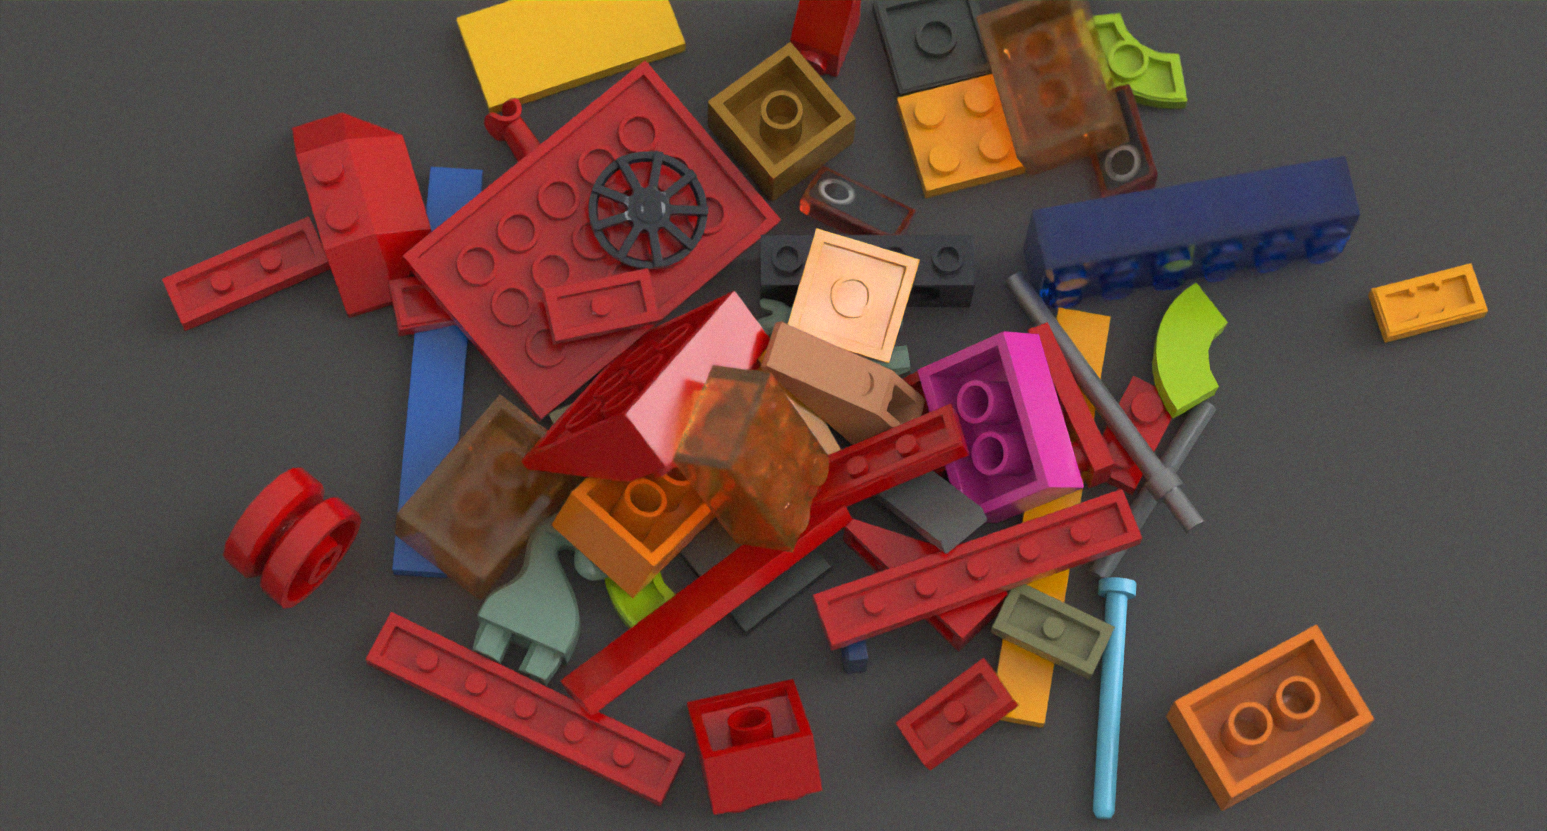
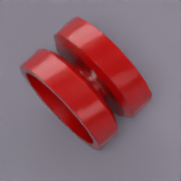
M302 467L291 468L279 475L263 489L235 524L225 543L223 552L225 561L245 578H255L262 575L260 582L262 591L283 609L292 608L305 600L325 581L348 552L358 534L362 521L360 514L339 497L323 500L325 490L322 483Z

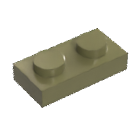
M1024 584L1010 590L990 633L1090 680L1115 627Z

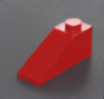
M799 0L790 42L818 75L826 73L838 77L859 26L861 0Z
M856 519L851 520L844 528L843 541L876 573L941 551L933 544ZM1004 591L926 618L925 620L959 652L1000 612L1008 593Z

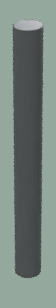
M1205 400L1191 409L1159 459L1165 468L1172 467L1175 473H1177L1216 411V408L1211 403ZM1148 480L1145 481L1129 506L1139 531L1157 504L1145 487ZM1128 549L1095 560L1088 574L1098 582L1102 578L1111 577Z

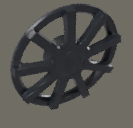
M660 151L636 152L617 158L601 172L589 198L588 212L590 225L599 244L616 260L639 269L664 268L684 259L700 241L707 222L708 206L706 196L697 179V175L677 159ZM639 162H652L647 187L643 188L629 165ZM661 164L673 169L682 176L665 191L658 190ZM618 170L621 171L632 190L630 196L604 187L607 180ZM689 185L694 193L697 206L671 205L670 199L685 186ZM599 197L624 205L625 212L599 220ZM671 216H697L696 226L691 238L670 221ZM628 222L632 229L618 250L609 242L602 230ZM660 229H664L683 246L679 251L665 258H662L658 231ZM640 233L648 234L652 260H641L627 255Z

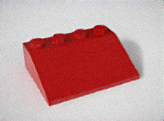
M735 291L648 330L634 344L605 366L525 455L521 462L528 470L632 482L651 473L655 478L665 475L681 461L682 456L679 454V451L685 445L698 439L709 428L706 419L733 400L735 397V393L732 390L734 386L750 377L760 368L761 362L758 358L767 349L770 337Z

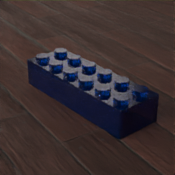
M1346 156L1032 210L1023 251L1031 285L1045 305L1051 304V307L1058 309V307L1068 308L1079 304L1082 298L1102 295L1106 300L1120 299L1132 294L1134 289L1154 286V289L1158 291L1171 290L1183 285L1185 280L1205 277L1210 282L1222 281L1233 277L1237 271L1257 268V271L1261 273L1273 272L1284 268L1288 262L1308 259V262L1312 264L1324 263L1339 256V253L1343 252L1361 214Z

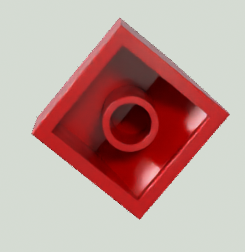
M794 679L687 702L703 778L714 815L725 812L739 813L750 809L752 806L779 800H797L806 794L822 791L814 738Z

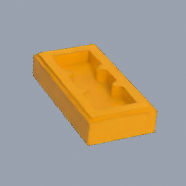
M1471 263L1372 288L1368 294L1384 343L1483 318L1488 312Z

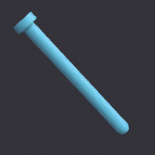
M1118 577L1102 578L1098 582V595L1106 598L1104 622L1115 627L1102 654L1093 812L1098 819H1111L1115 813L1127 600L1136 597L1137 585L1131 579Z

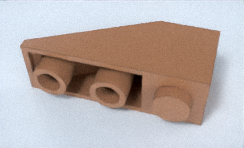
M782 321L775 323L761 368L852 445L921 416L926 399L894 371Z

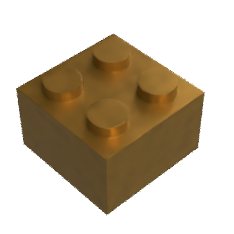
M791 42L708 101V127L772 202L854 143L855 116Z

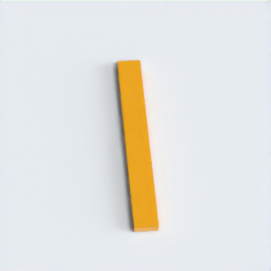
M1058 307L1056 320L1101 379L1111 317ZM1079 387L1094 419L1096 409ZM1081 473L1080 475H1081V478H1082V482H1083V484H1084V477H1083V475H1082V473ZM1083 488L1023 512L1022 523L1081 503ZM1070 569L1027 583L1026 585L1064 602ZM1003 638L996 674L1019 706L1000 720L1043 728L1054 663Z

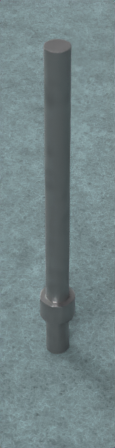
M1017 272L1006 280L1005 286L1035 327L1048 322L1076 383L1148 480L1145 487L1158 504L1165 503L1187 535L1199 530L1205 524V521L1183 493L1184 483L1172 467H1164L1023 273Z

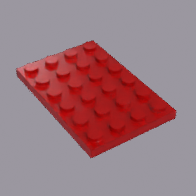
M646 60L407 251L401 259L539 422L601 372L607 364L634 344L648 330L657 325L653 324L553 345L542 297L543 289L641 270L623 264L608 254L599 244L590 225L588 212L590 194L597 178L608 165L617 158L631 153L664 152L663 154L677 159L694 171L706 196L708 206L707 222L704 233L696 247L684 259L671 266L648 269L660 318L657 324L759 241L761 235H766L781 221L778 215ZM639 162L629 165L643 188L647 187L652 162ZM661 164L658 190L665 191L682 176L673 169ZM620 170L614 173L604 185V187L627 196L632 194V190ZM689 185L685 186L670 199L671 205L697 206L694 193ZM599 197V220L625 212L624 205ZM673 215L670 217V221L691 238L696 226L697 216ZM628 222L602 231L609 242L619 250L632 227ZM664 229L658 231L662 258L676 253L683 247ZM639 234L628 252V256L641 260H652L648 234Z

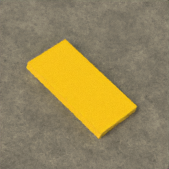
M510 0L456 18L457 26L490 113L501 112L502 105L510 98H517L522 105L635 68L644 60L650 63L686 51L685 41L669 0Z

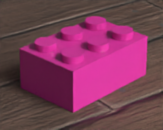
M1003 331L918 369L929 412L951 403L958 414L969 456L947 464L945 467L950 484L982 507L988 519L985 523H999L1084 488L1039 334Z

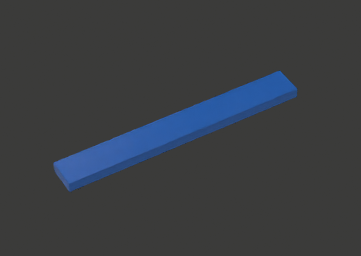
M430 167L426 212L432 231L482 192L483 170ZM457 325L414 334L392 567L394 575L448 578L469 339Z

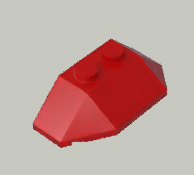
M343 112L293 127V138L299 167L322 245L348 317L352 318L392 305L389 281L409 278L413 274L401 260L402 256L432 232L403 135Z

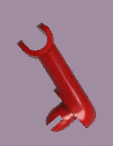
M510 98L502 105V116L491 112L485 116L484 125L494 139L506 141L519 162L541 143L521 118L522 105L517 98Z

